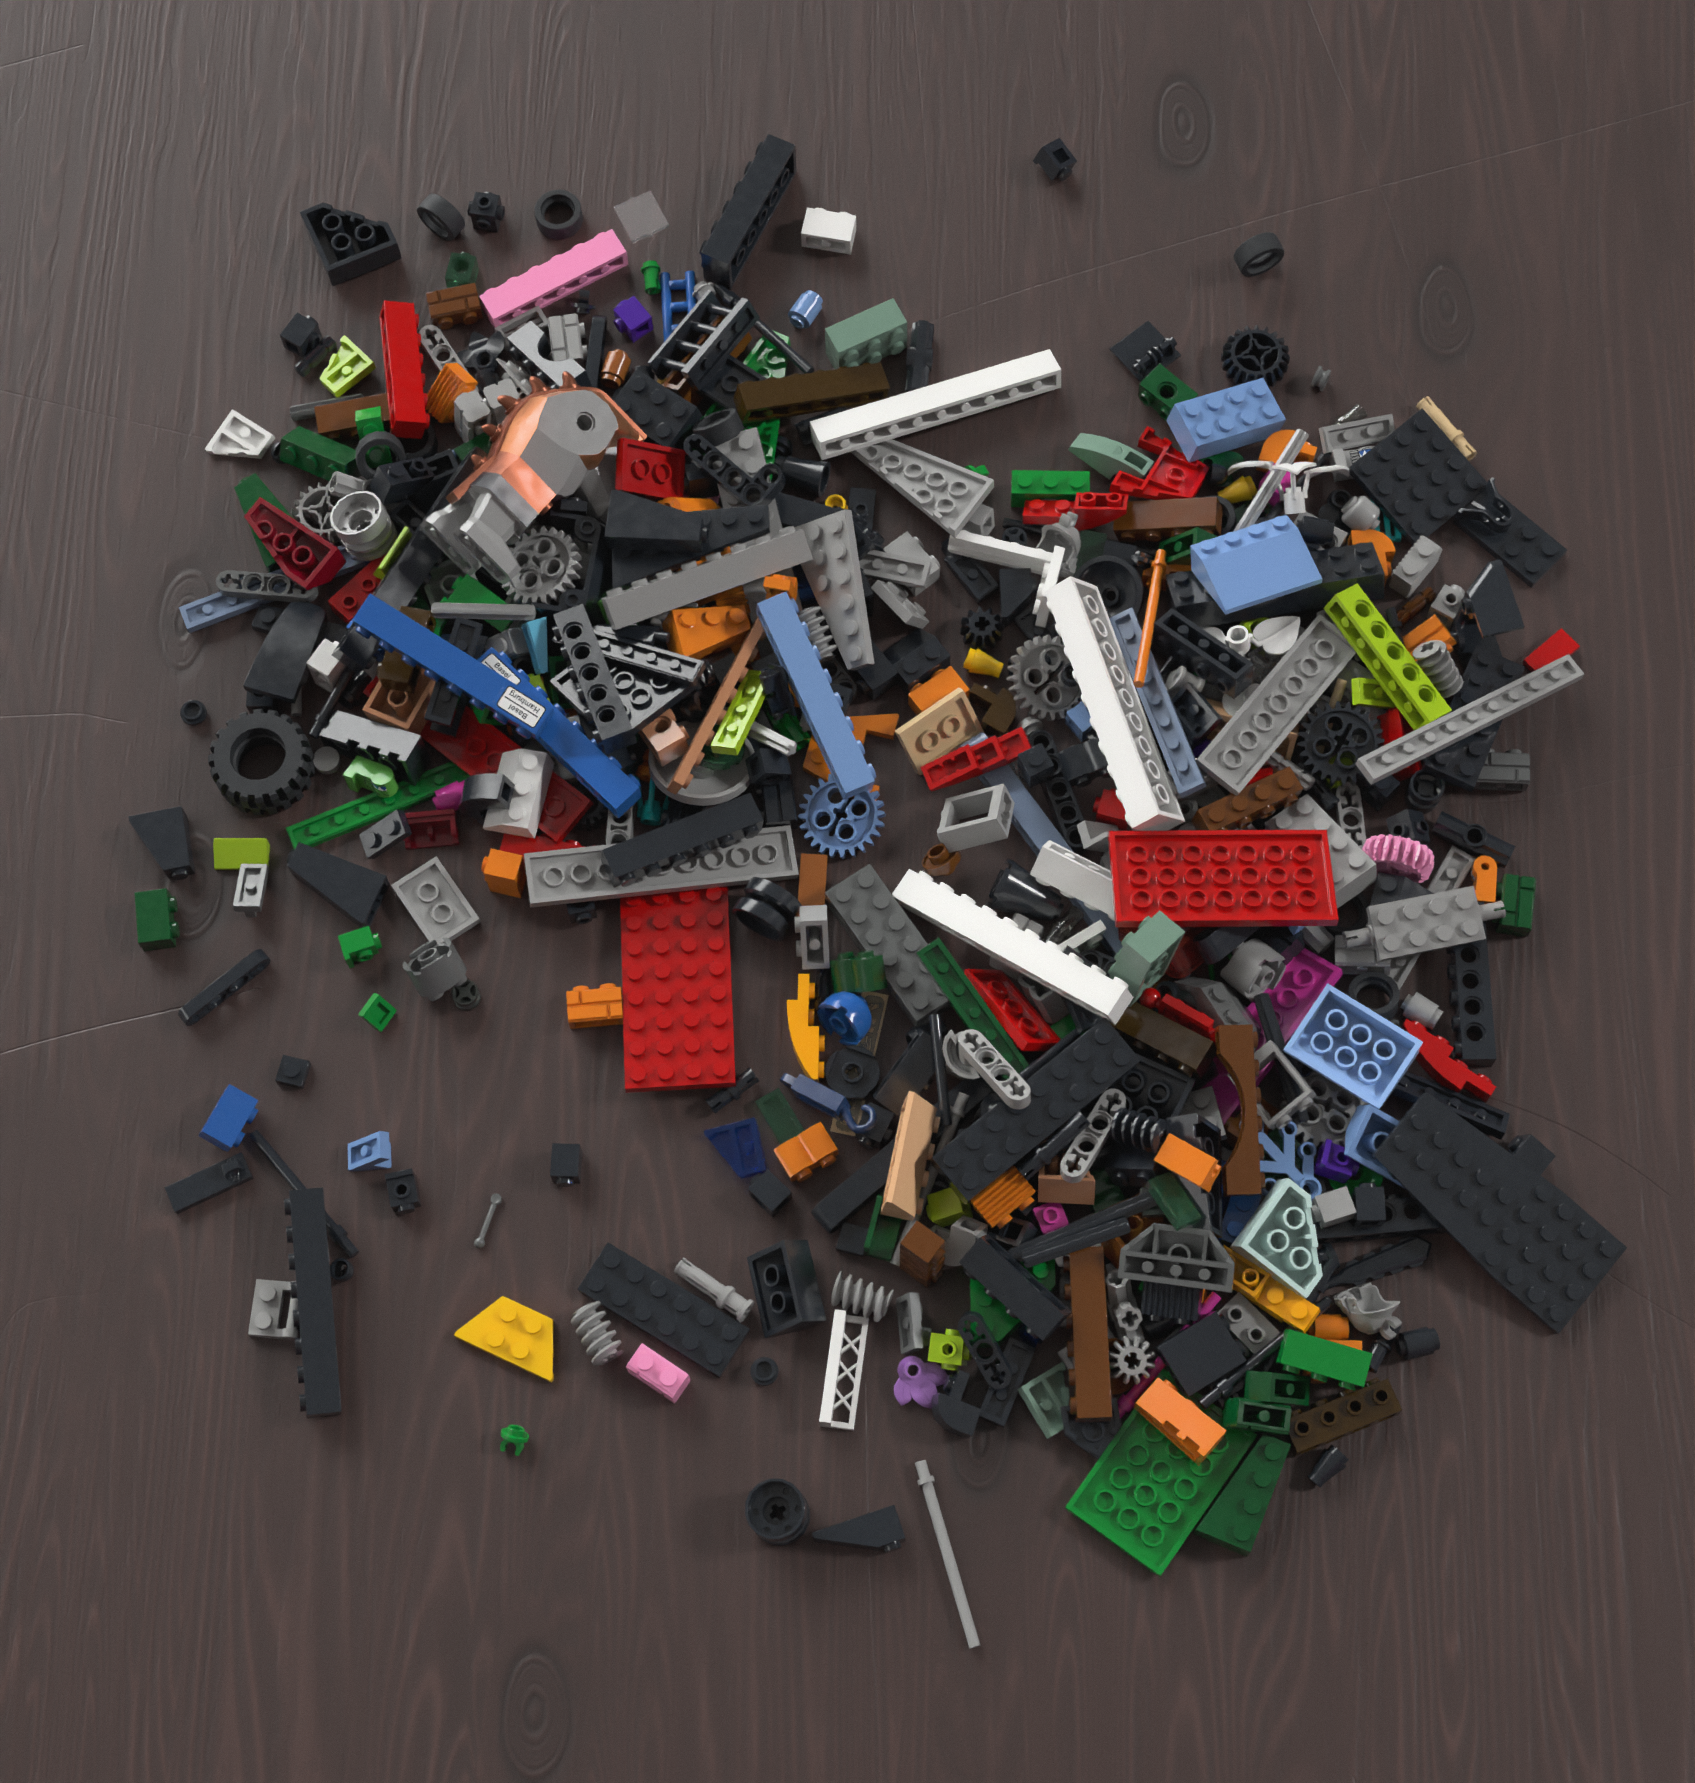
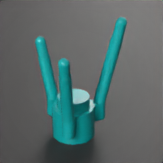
M634 775V777H635V778L639 781V783H640V779H639L638 777H636V775ZM651 776L648 800L644 801V805L642 797L637 801V817L640 818L642 824L656 826L660 825L664 809L668 810L671 801H668V796L666 795L661 807L660 802L654 800L655 783Z

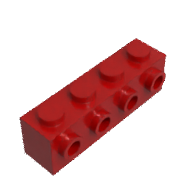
M386 554L372 560L328 600L332 612L346 625L354 618L370 593L373 594L382 579L375 577L373 574Z

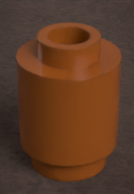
M615 349L607 353L600 372V382L605 387L618 389L624 383L631 364V359L626 352Z

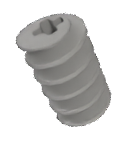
M820 606L801 610L797 615L800 622L804 621L809 629L810 636L808 639L812 646L816 645L821 656L819 662L821 664L836 656L832 652L837 648V645H828V642L833 639V635H824L829 626H820L825 616H816V613L821 610Z
M1430 640L1414 649L1412 655L1417 659V664L1443 698L1450 697L1461 689L1463 678L1459 675L1458 668L1455 666L1454 660L1451 658L1450 652L1443 641Z
M840 1271L833 1287L831 1303L832 1306H837L842 1300L843 1310H847L853 1305L854 1314H858L863 1308L864 1318H868L874 1312V1321L879 1322L889 1308L894 1290H891L885 1296L883 1286L877 1292H874L873 1282H870L866 1288H863L862 1278L856 1284H853L852 1275L849 1274L845 1280H842V1271Z
M600 1301L581 1307L572 1314L573 1318L571 1319L572 1326L578 1327L576 1330L577 1335L583 1337L581 1340L582 1345L589 1346L586 1350L588 1356H594L591 1360L593 1366L604 1365L624 1352L616 1350L622 1343L621 1340H611L616 1331H606V1328L611 1324L610 1320L604 1322L600 1320L606 1314L605 1310L596 1312V1309L601 1304Z

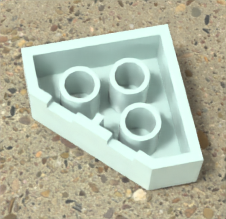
M1279 1179L1230 1248L1270 1273L1274 1280L1307 1299L1323 1276L1317 1254L1316 1228L1312 1221L1310 1208L1312 1207L1311 1195L1291 1179Z

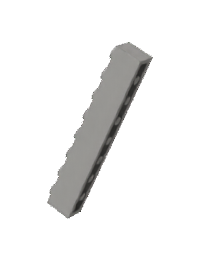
M789 526L779 530L780 535L770 538V535L767 534L755 538V544L746 547L745 543L730 547V553L721 555V552L707 555L705 556V562L697 564L696 560L682 564V570L672 573L671 569L657 573V579L647 582V579L643 578L632 582V588L622 590V587L607 591V597L601 598L611 629H620L812 560L813 558L803 529H795L794 526Z

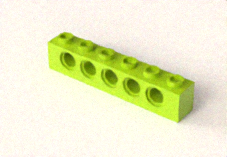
M1358 583L1337 593L1327 603L1324 610L1414 731L1452 711Z

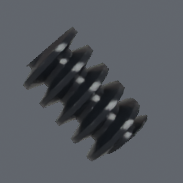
M1124 1107L1117 1110L1110 1128V1137L1113 1141L1135 1147L1136 1149H1144L1146 1152H1154L1156 1155L1169 1133L1174 1135L1172 1128L1167 1127V1122L1164 1119L1157 1120L1154 1116L1147 1118V1115L1144 1113L1138 1114L1134 1110L1128 1112Z

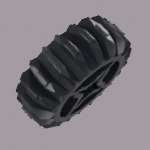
M1247 325L1243 332L1237 329L1234 336L1230 335L1228 337L1227 343L1222 348V369L1227 371V379L1234 378L1233 384L1235 386L1239 383L1244 384L1264 378L1266 384L1273 388L1276 385V381L1281 382L1289 367V348L1284 345V337L1277 339V331L1270 334L1268 333V327L1264 328V330H1259L1258 325L1254 327V330H1251ZM1247 346L1246 351L1241 352V355L1235 356L1240 349ZM1272 361H1275V364L1272 367L1264 370V366L1269 365V363Z

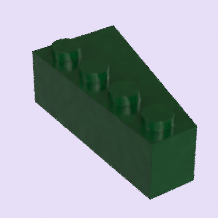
M1263 1434L1193 1535L1247 1557L1252 1550L1291 1444Z

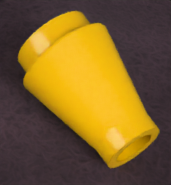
M1249 475L1245 478L1241 476L1229 486L1217 492V494L1233 504L1252 500L1253 496L1257 494V489Z
M970 648L963 668L968 669L969 673L999 678L1004 663L997 661L979 648L976 650Z

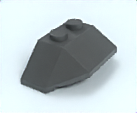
M1195 976L1173 982L1181 991L1189 992L1194 997L1197 1011L1205 1013L1214 1020V1029L1219 1025L1253 1024V1032H1257L1259 1041L1262 1029L1233 987L1222 982Z
M1153 1223L1121 1248L1118 1278L1232 1293L1235 1262L1211 1230Z

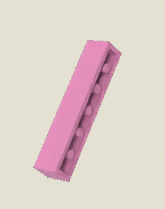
M612 229L607 232H601L593 239L577 244L563 254L555 255L550 261L540 266H534L528 272L518 277H512L506 283L496 288L486 290L484 294L479 296L482 309L495 329V327L538 305L542 309L627 266V252Z

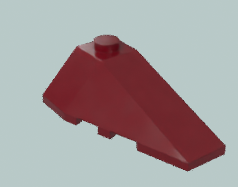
M261 497L244 516L285 575L306 590L330 582L347 562L336 546Z

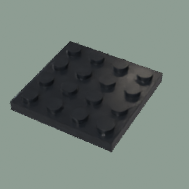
M1423 408L1349 467V474L1412 547L1420 536L1428 538L1456 515L1460 508L1467 506L1486 489L1487 481Z
M657 642L653 645V647L664 649ZM606 662L634 734H637L700 686L699 682H697L695 687H691ZM567 667L550 680L551 687L587 720L584 712L588 708L587 702L581 704L576 691L580 684L578 681L573 683Z

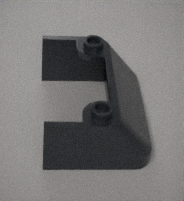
M551 510V528L554 527L558 532L562 530L565 534L575 535L581 542L592 544L584 589L566 590L560 597L559 606L532 602L536 610L534 620L546 617L547 625L555 626L556 622L553 614L583 604L591 625L606 624L597 603L601 598L607 597V591L613 589L612 549H609L605 539L606 525L593 517Z
M1500 559L1488 562L1468 588L1463 599H1461L1451 632H1449L1456 641V644L1452 647L1455 648L1463 674L1476 645L1502 656L1495 635L1521 630L1525 627L1504 565Z

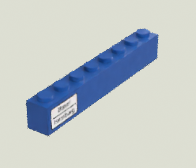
M371 593L352 619L357 627L355 630L357 633L367 639L371 636L380 641L378 645L391 654L393 651L401 654V660L409 666L415 668L418 665L425 669L424 674L433 681L438 682L441 679L448 684L446 688L458 696H461L462 693L471 698L469 702L482 711L484 708L494 713L492 715L493 718L504 725L509 722L516 726L515 731L526 739L532 736L537 740L555 714L553 707Z
M491 647L477 659L553 707L555 714L537 741L617 818H620L642 797L639 781L632 774L627 776L621 770V764L613 756L608 758L602 752L604 750L601 745L598 746L594 738L589 740L584 735L585 731L576 721L571 723L565 717L567 714L559 704L555 703L553 705L547 700L548 695L540 686L534 687L529 682L530 678L522 669L516 670L511 665V659L503 651L498 653Z

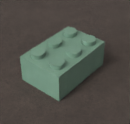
M894 298L825 328L826 355L834 369L842 366L854 367L860 366L863 363H878L882 358L891 354H899L907 348V321Z
M1161 911L1157 912L1152 918L1147 916L1140 923L1139 930L1135 934L1131 931L1125 936L1121 942L1123 947L1114 957L1116 962L1107 972L1110 975V979L1113 980L1114 977H1117L1129 985L1127 989L1134 997L1128 1005L1130 1007L1140 998L1144 989L1152 987L1164 976L1185 933L1182 928Z

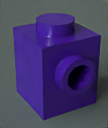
M635 296L621 301L613 309L615 327L620 333L624 332L633 343L653 330L651 315Z

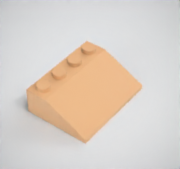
M909 1091L902 1105L880 1211L882 1215L913 1221L916 1214L921 1215L924 1198H919L921 1187L926 1188L929 1171L925 1170L926 1160H931L933 1157L935 1144L930 1143L932 1133L937 1134L940 1117L936 1116L937 1108L915 1092Z

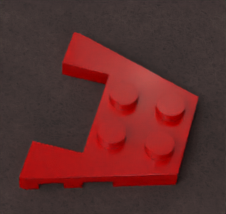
M1147 426L1139 438L1137 447L1157 454L1159 458L1145 480L1119 470L1111 483L1109 492L1153 500L1194 498L1208 476L1210 468L1199 460L1188 462L1183 452L1181 453L1171 446L1172 442L1165 437L1162 440L1155 435L1153 428Z

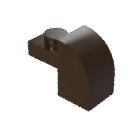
M975 683L970 690L969 702L987 711L981 721L984 733L991 737L995 735L998 738L1011 732L1016 717V703L1012 694L1003 687L1000 693L996 695L995 691L986 685L980 686Z

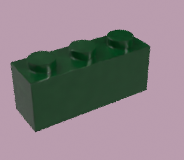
M300 426L281 438L280 460L328 481L331 480L333 473L336 471L356 478L361 475L356 465L355 449Z

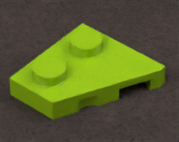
M345 335L340 340L341 347L337 354H332L328 367L324 369L319 378L322 385L336 398L343 395L376 369L374 362Z

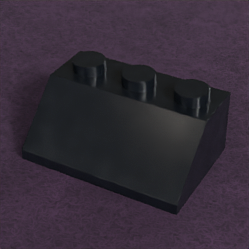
M782 1240L747 1257L765 1338L806 1330L827 1321L808 1240Z

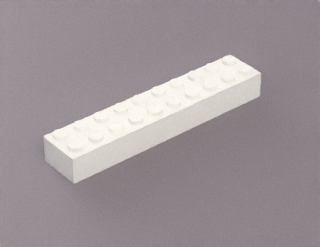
M1070 576L1045 591L1048 599L1047 607L1054 615L1056 631L1062 637L1065 645L1064 653L1073 667L1072 675L1080 686L1082 702L1088 708L1091 716L1090 724L1097 732L1099 748L1108 762V773L1115 781L1117 787L1116 795L1120 802L1123 803L1126 811L1125 819L1132 829L1139 831L1170 830L1185 822L1098 587Z

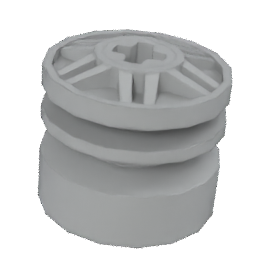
M356 491L347 494L332 509L330 515L331 526L341 539L347 552L354 559L372 561L380 558L390 550L396 541V526L387 514L381 500L374 493Z

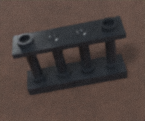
M707 290L647 363L659 380H664L670 371L673 370L682 373L692 389L700 391L758 321L760 316L749 299L741 298L734 308L731 309L721 306L713 292ZM716 316L725 317L718 327L710 325ZM701 334L709 335V338L703 345L695 344V341ZM686 352L694 354L688 363L679 362Z
M456 617L449 643L477 660L482 656L487 642V637L481 635L483 624ZM439 679L438 682H435L424 719L432 722L430 730L456 738L469 697L463 693L461 696L454 694L446 688L448 684Z

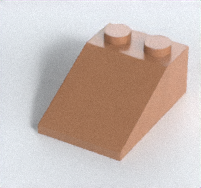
M423 668L414 694L384 688L381 682L378 681L362 710L369 720L420 735L427 723L424 716L435 681L424 674L425 669Z

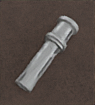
M683 1258L674 1270L675 1274L684 1278L715 1300L718 1308H725L737 1317L736 1320L740 1323L749 1315L755 1302L753 1300H746L735 1292L733 1286H724L686 1258Z

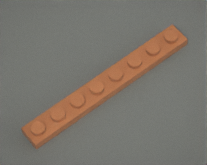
M758 617L753 622L666 789L674 795L681 788L686 789L694 776L690 773L692 767L695 766L697 768L705 755L701 752L704 744L709 746L716 732L712 729L715 723L718 725L721 723L727 712L723 709L726 702L730 704L738 691L734 688L737 681L740 683L743 681L749 670L745 667L747 661H753L759 651V648L756 647L758 640L763 641L766 637Z

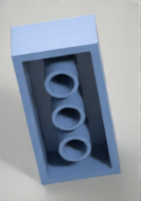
M1264 378L1176 403L1166 421L1187 461L1193 462L1265 440L1271 434L1280 431L1286 418Z

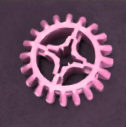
M1380 834L1378 836H1371V838L1366 839L1362 848L1376 863L1377 876L1378 872L1404 876L1415 883H1422L1429 879L1435 863L1433 851L1428 849L1426 845L1420 844L1419 841L1410 840V838H1403L1400 835L1393 836L1389 834L1385 836Z

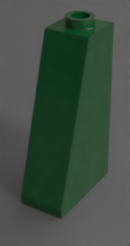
M256 473L241 479L238 485L234 487L244 514L261 497L292 517ZM250 526L268 573L281 569Z

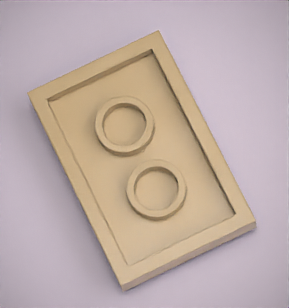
M959 687L895 730L915 772L920 776L923 774L921 766L959 749L961 744L980 732L984 733L964 690Z

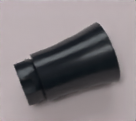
M793 456L776 457L774 464L781 469L785 477V484L806 490L819 497L823 496L829 482L830 462L813 461ZM772 474V478L777 480L778 475Z

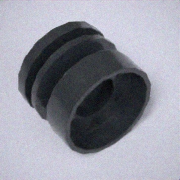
M767 1479L758 1483L750 1491L745 1502V1516L749 1526L764 1542L773 1546H787L798 1541L806 1533L810 1523V1508L806 1498L793 1483L784 1479ZM779 1508L781 1511H784L783 1516L785 1518L783 1520H779L777 1517L774 1518L776 1516V1509Z

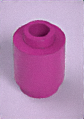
M465 780L459 783L455 781L434 791L436 797L432 798V801L437 810H458Z

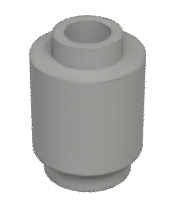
M1418 992L1414 996L1408 994L1400 1007L1404 1010L1402 1014L1404 1017L1411 1021H1417L1430 1030L1434 1028L1443 1014V1011L1438 1009L1439 1006Z

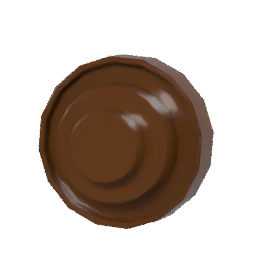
M944 843L937 844L930 848L923 857L922 865L927 874L931 876H948L955 871L962 855L960 851L949 853Z

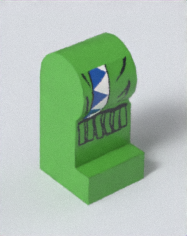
M358 755L343 774L348 788L355 792H358L363 787L374 792L376 791L380 797L388 798L393 796L399 789L391 768Z

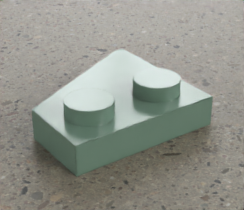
M1063 1361L1017 1389L1047 1439L1063 1430L1060 1407L1069 1405L1070 1396L1068 1387H1065L1063 1372L1066 1368Z

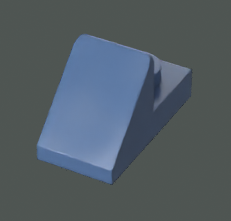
M378 1131L348 1144V1171L391 1168L389 1132Z

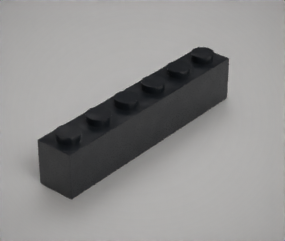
M751 793L605 848L602 850L601 862L613 887L615 888L620 885L626 887L635 883L638 878L643 876H655L666 867L671 866L675 868L684 864L687 859L692 857H704L715 848H727L738 839L744 837L746 839L753 838L762 830L764 820Z

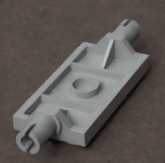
M1474 886L1368 906L1366 908L1368 925L1362 929L1343 931L1342 938L1343 940L1354 938L1344 942L1346 949L1366 944L1373 946L1376 950L1378 961L1483 941L1486 939L1483 921L1505 918L1506 912L1505 909L1494 911L1504 907L1501 900L1479 905Z

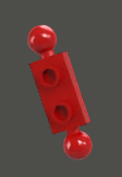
M1149 987L1143 990L1139 998L1141 1005L1149 1009H1158V1013L1210 1039L1215 1044L1213 1019L1169 994H1166L1161 999L1160 993L1155 988Z

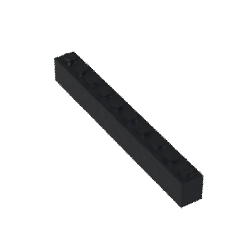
M477 446L467 453L421 523L433 512L448 506L450 503L446 496L475 471L471 456L477 454L482 458H487V453ZM420 524L372 594L398 611L401 605L411 607L418 598L416 591L420 586L423 588L432 577L429 573L433 566L438 567L446 556L422 531ZM352 623L331 655L355 673H359L363 669L369 670L377 659L374 656L378 648H382L378 645L380 641L372 636L367 639L355 631L357 627Z

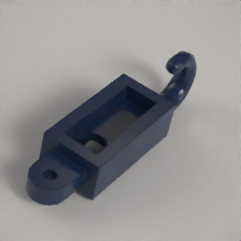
M784 1073L780 1079L782 1084L793 1091L798 1100L841 1122L845 1120L849 1129L854 1133L865 1134L870 1132L877 1123L875 1110L871 1106L864 1104L861 1106V1110L869 1114V1120L864 1125H857L851 1114L850 1109L852 1107L845 1096L802 1074L795 1078Z

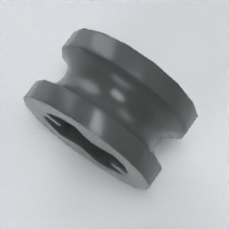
M1319 366L1310 387L1314 388L1317 386L1319 391L1323 392L1329 380L1331 370L1324 371L1323 367Z

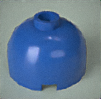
M842 991L830 995L819 1005L820 1009L817 1011V1017L820 1024L829 1035L834 1031L841 1036L842 1039L838 1042L843 1045H857L870 1030L872 1023L871 1012L867 1001L860 995Z

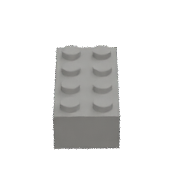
M1308 794L1265 822V830H1327L1337 909L1376 882V863Z

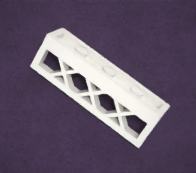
M835 1309L819 1424L821 1427L854 1431L869 1318L846 1315L844 1310ZM846 1322L862 1324L861 1335L853 1341L844 1333ZM843 1339H845L848 1344L842 1348ZM860 1341L858 1351L854 1345ZM852 1348L858 1359L857 1363L847 1369L841 1362V1354ZM840 1367H841V1368L843 1369V1371H844L841 1375H839V1368H840ZM856 1369L854 1379V1377L851 1375V1372ZM848 1376L853 1382L854 1388L853 1391L843 1397L837 1389V1382ZM836 1394L840 1398L837 1403H835ZM852 1397V1402L850 1406L847 1400ZM841 1404H844L850 1411L849 1423L832 1421L833 1411Z

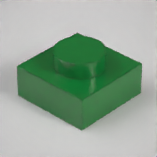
M373 993L358 1015L375 1030L382 1032L397 1009L379 994Z

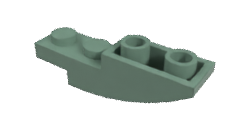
M1080 433L1068 449L1109 480L1114 474L1117 475L1119 470L1145 480L1151 470V465L1154 463L1153 460L1129 446L1093 434Z

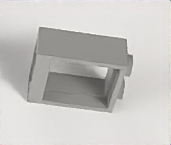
M1000 784L946 798L944 809L941 812V822L937 829V836L939 841L944 843L949 853L1008 838L1015 803L1006 786ZM989 812L988 817L959 824L960 819Z
M1269 1040L1254 1053V1059L1259 1061V1071L1277 1058L1303 1090L1301 1095L1273 1117H1271L1261 1103L1257 1104V1114L1261 1115L1264 1123L1274 1130L1276 1128L1282 1129L1292 1120L1290 1116L1298 1110L1302 1112L1310 1107L1314 1102L1312 1099L1316 1094L1278 1046ZM1228 1074L1227 1076L1234 1084L1233 1079L1231 1078L1230 1074Z

